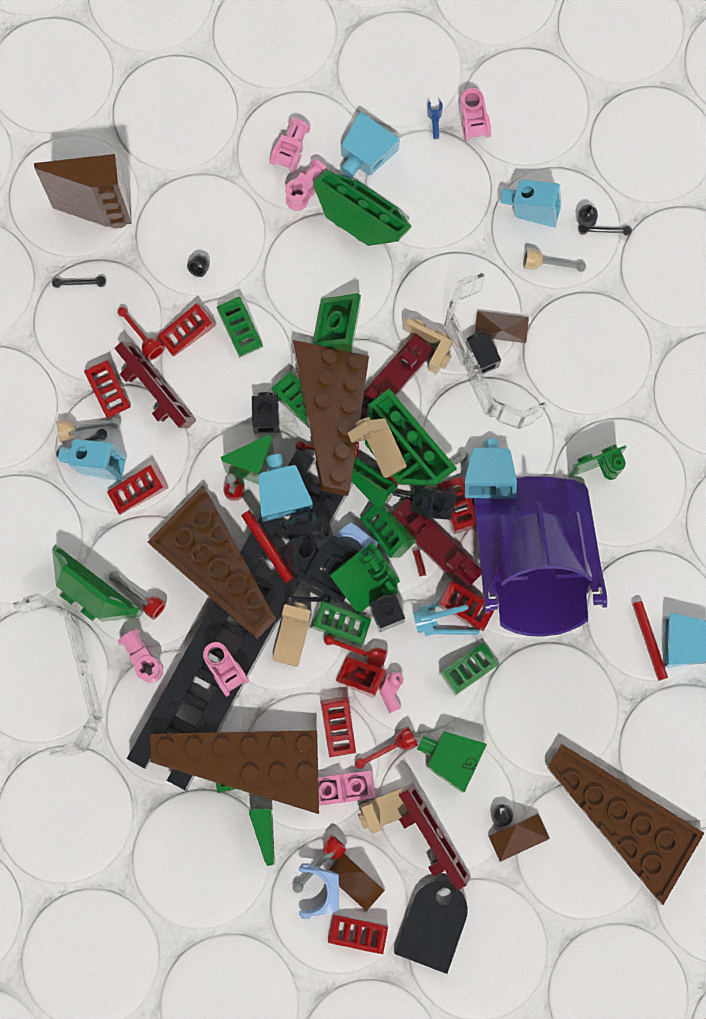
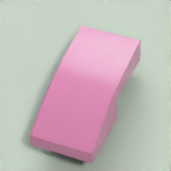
M373 771L318 778L319 806L376 798Z

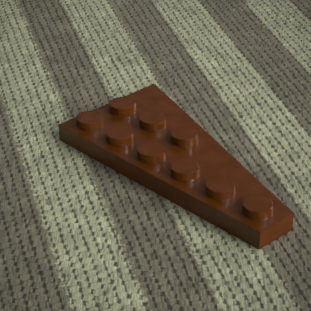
M317 730L150 734V763L319 814Z

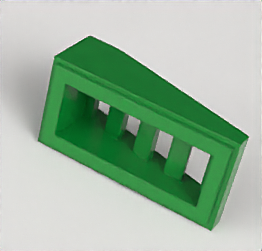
M236 297L217 306V312L239 358L263 347L241 297ZM238 309L240 310V311H238V312H236V313H234V314H232V315L226 316L227 314H229V313H231V312H234V311H236V310H238ZM241 318L244 319L243 322L231 327L230 323ZM248 327L249 331L241 335L235 336L234 333L239 332ZM253 337L254 341L240 347L239 342Z
M288 372L272 386V392L274 395H278L279 402L309 428L306 416L304 415V406L302 405L300 408H297L303 403L300 380L291 372ZM298 392H300V394H298L292 401H290L292 397H294Z
M355 457L351 481L376 508L381 510L390 501L398 485L390 479L384 478L381 473Z
M372 504L360 517V520L390 558L402 557L416 542L414 536L385 506L379 510ZM380 513L381 517L374 523L372 520ZM387 522L385 528L381 530L380 527ZM394 531V534L388 538L387 536Z
M320 601L316 605L309 628L363 645L371 619ZM324 611H327L329 613L326 622L322 624L321 620ZM336 614L339 615L336 627L333 628L331 626ZM349 618L350 620L346 632L342 631V628L345 619ZM356 621H358L360 625L355 636L352 635Z
M483 642L440 672V675L456 696L497 667L499 663ZM480 651L490 664L487 667L484 666L476 655ZM472 658L481 670L477 673L468 661ZM464 664L473 677L468 679L459 666ZM455 670L464 682L463 684L459 685L452 675V671Z
M270 808L249 810V816L264 862L267 866L274 865L273 811Z

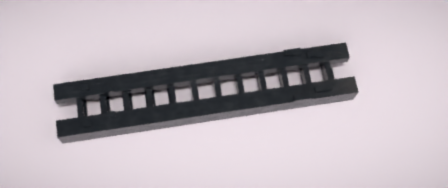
M297 449L288 466L296 465L308 493L319 498L313 512H326L331 526L347 496L321 491L320 485L312 481H306L305 478L315 462V458ZM260 514L258 523L270 541L274 535H277L291 542L295 534H288L286 529L280 527L284 517L263 522L262 515ZM252 532L240 553L258 586L269 591L265 599L276 620L256 639L248 631L229 622L230 615L214 601L212 602L126 758L144 769L150 763V734H166L170 725L184 733H216L220 731L245 683L231 690L230 695L226 697L214 679L213 673L202 668L205 663L203 658L205 647L217 641L223 628L244 638L235 655L231 654V656L237 661L247 678H249L282 617L284 604H289V602L284 601L285 595L293 596L301 582L300 579L294 576L291 581L285 583L280 574H278L273 584L254 574L261 558L269 562L271 561ZM303 542L299 547V554L301 556L307 551L306 542ZM283 559V561L285 562V564H286L287 567L289 568L288 563H287V560ZM215 648L210 651V654L223 660L224 652L222 649ZM237 675L227 680L226 683L235 678ZM196 677L216 687L209 702L189 692ZM183 701L203 711L196 726L176 716ZM172 769L166 781L187 791L195 776Z

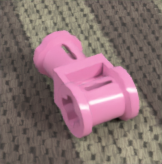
M291 118L288 122L289 129L286 136L281 134L279 141L273 148L270 164L289 168L290 172L295 173L303 151L302 141L305 134L309 133L311 128L306 122L297 118Z
M313 159L310 163L311 167L305 173L301 172L296 179L287 183L285 189L286 204L290 209L294 211L303 210L308 205L309 199L315 194L314 180L328 170L318 160Z
M139 629L126 633L118 640V644L124 646L129 654V658L135 666L136 675L147 683L157 682L163 675L162 664L153 657L150 650L143 643L139 636ZM147 664L154 666L152 668L153 674L151 675L144 673L147 670L145 667Z

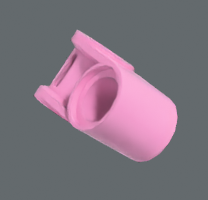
M476 88L466 89L461 96L459 105L464 140L469 141L470 138L479 136L491 137L490 119L486 111L482 92ZM474 101L477 103V106L470 107L465 102Z
M213 642L205 647L203 658L226 697L230 695L231 690L240 684L250 682L237 661L233 659L223 644ZM219 648L223 650L224 658L221 662L213 663L209 660V653L212 649ZM237 675L235 678L226 683L227 680Z

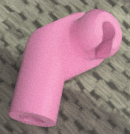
M399 672L389 673L380 688V695L389 714L401 709L396 694L403 684L404 678Z

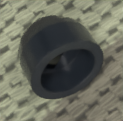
M590 204L583 205L578 211L577 222L583 227H592L597 223V209Z
M200 254L194 255L187 263L188 271L196 277H203L210 266L208 258Z
M505 804L497 805L491 811V819L497 826H507L513 820V811ZM505 808L506 822L501 823L500 809Z

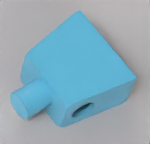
M360 112L341 146V156L346 159V162L340 168L341 171L349 178H353L359 169L367 175H372L399 150L400 139Z
M522 179L518 183L517 190L503 188L501 203L514 206L515 217L556 228L562 206L560 184Z
M486 439L483 442V448H474L472 450L465 478V498L516 499L517 479L511 450L499 448V441L497 439Z
M75 439L72 443V448L63 446L60 448L58 458L59 462L68 463L71 468L80 474L122 481L127 456L112 443Z
M281 454L266 457L269 471L258 474L263 522L294 515L302 510H313L312 500L296 465L284 467Z
M675 613L665 616V668L705 664L706 621Z

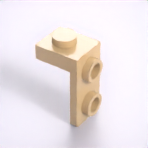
M406 318L403 323L404 331L412 335L417 334L422 340L437 347L428 366V371L437 375L440 368L446 369L452 355L448 353L451 350L453 341L442 331L436 330L434 332L426 328V324L418 319L413 318L410 320Z
M370 417L364 418L355 423L356 428L348 432L351 442L368 441L384 478H388L406 468V463L385 418L371 420Z
M297 602L291 603V606L284 604L283 619L272 658L273 661L295 667L299 666L312 616L311 611L306 610L307 605Z
M404 787L360 804L362 812L358 813V817L363 829L369 828L371 834L382 830V826L399 820L402 817L401 815L408 811L398 795Z

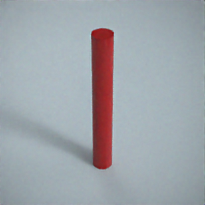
M250 510L244 512L241 517L284 582L288 583L294 578L293 574Z
M643 601L633 603L632 605L658 681L667 679L668 675Z

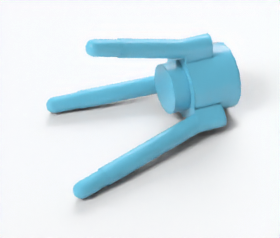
M454 593L451 600L457 598L458 595ZM438 601L427 606L419 607V611L413 612L417 632H424L425 636L434 634L477 635L480 633L478 629L433 628L438 626L437 618L465 611L468 609L467 605L435 613L433 609L438 607L436 606Z

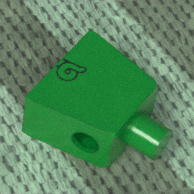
M444 731L439 741L423 735L417 750L431 756L427 765L429 770L458 791L464 793L487 744Z

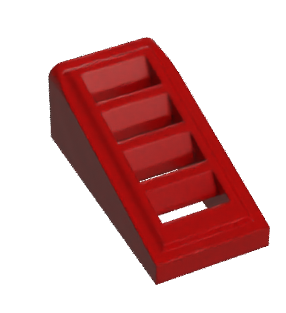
M196 303L157 337L172 356H176L217 324L204 307ZM199 315L204 323L200 325L195 316ZM188 321H190L196 329L194 332H192L190 328L186 325ZM181 327L188 337L184 339L177 329ZM173 334L179 341L177 346L169 338V335Z
M108 360L84 370L86 378L106 418L131 408ZM107 371V376L94 381L93 376ZM109 380L113 383L102 390H99L97 387ZM116 389L118 394L105 400L103 399V394ZM121 399V404L111 409L107 408V404Z
M149 465L108 490L107 494L118 514L121 515L160 494L169 487L156 465ZM148 476H151L156 486H152ZM139 481H142L147 490L145 493H143L138 484ZM132 486L137 495L135 499L128 488ZM123 491L128 500L127 504H124L118 492Z
M462 476L437 484V487L442 489L459 485L460 490L453 493L457 494V497L462 495L463 500L455 502L454 508L466 505L467 508L459 512H453L452 519L449 520L453 534L476 528L475 508L471 498H465V483ZM469 514L470 519L457 522L456 518Z
M453 581L448 582L436 606L443 610L459 607L463 597L468 599L465 604L468 606V609L452 615L483 632L495 610H490V613H484L482 619L478 622L475 619L481 607L484 608V600ZM454 592L459 595L454 604L451 605L449 602ZM473 602L477 605L472 615L469 616L467 612Z
M344 696L321 700L320 705L329 758L356 753L348 698ZM343 706V711L328 713L330 708ZM345 718V722L330 724L329 720ZM347 730L345 734L331 735V731ZM348 740L349 742L348 745L333 747V742Z
M333 914L328 943L383 955L388 925ZM340 922L346 923L343 939L337 938ZM351 924L356 925L354 942L348 941ZM362 927L368 928L365 944L359 943ZM373 929L379 930L376 946L370 945Z

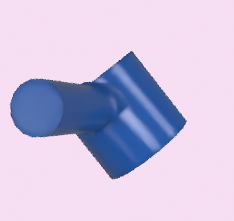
M439 101L438 110H433L431 102L428 103L427 115L432 119L433 139H439V119L443 111L441 101Z

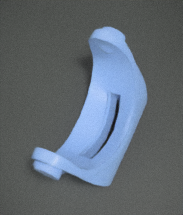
M353 522L343 527L335 535L337 538L352 537L359 541L363 548L371 542L376 547L378 544L375 539Z
M302 863L299 866V871L314 873L319 876L326 884L328 895L327 900L321 906L315 909L299 911V916L302 919H310V916L325 915L338 911L339 874L317 866H310L309 863Z

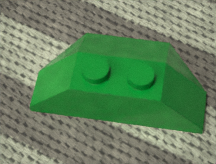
M326 170L313 182L325 217L367 246L398 242L412 227L398 207L355 179Z
M390 389L386 390L368 405V417L371 420L386 419L406 463V468L391 476L398 485L436 486L457 469ZM365 440V446L373 454L368 441Z
M56 544L53 546L56 587L62 591L59 596L71 605L74 602L81 605L83 608L80 612L91 621L98 618L101 622L136 618L143 614L137 606Z

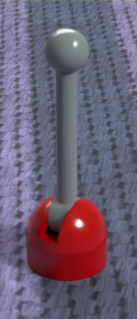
M229 473L225 476L226 483L224 484L223 492L228 500L238 501L244 496L245 488L243 483L236 479L234 474Z
M112 571L109 574L111 581H117L143 601V611L152 620H155L165 609L166 602L157 596L146 598L120 578L117 571Z
M331 834L323 844L324 855L314 866L321 867L328 858L338 859L346 852L347 848ZM308 872L300 882H295L292 887L293 891L296 893L302 892L303 885L314 873Z

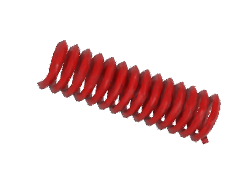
M419 550L413 551L414 558H416V566L419 567L417 568L419 569L417 570L419 571V576H425L426 571Z

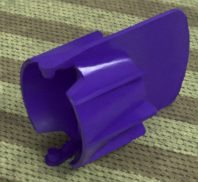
M526 476L516 478V499L473 498L485 613H490V610H498L499 606L501 627L516 634L537 637L559 635L572 631L588 622L587 595L590 590L592 592L600 591V594H593V605H602V608H607V592L600 563L589 492L585 484L557 477Z

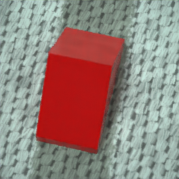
M346 657L336 681L374 699L386 670Z

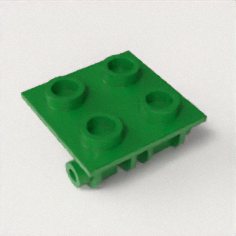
M615 444L603 449V454L593 457L592 454H588L578 458V463L573 465V469L568 475L569 478L600 466L606 479H616L626 465L622 454L627 448L626 445L618 448Z
M373 542L369 543L330 574V577L357 614H360L370 606V603L375 602L384 594L390 596L398 593L397 584L400 580Z

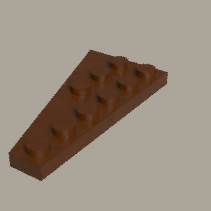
M292 340L291 348L296 360L295 367L301 384L300 391L307 425L310 428V440L314 447L315 464L321 491L348 496L357 442H351L348 432L356 428L355 423L360 421L369 356Z
M202 485L147 543L258 639L276 618L209 493Z
M560 744L546 768L657 901L664 905L702 839L704 832L565 745Z

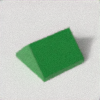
M355 293L321 299L313 344L348 352L353 351L361 307L360 294Z
M270 434L221 456L225 472L259 484L258 474L267 472L268 469L266 457L274 453L272 438Z

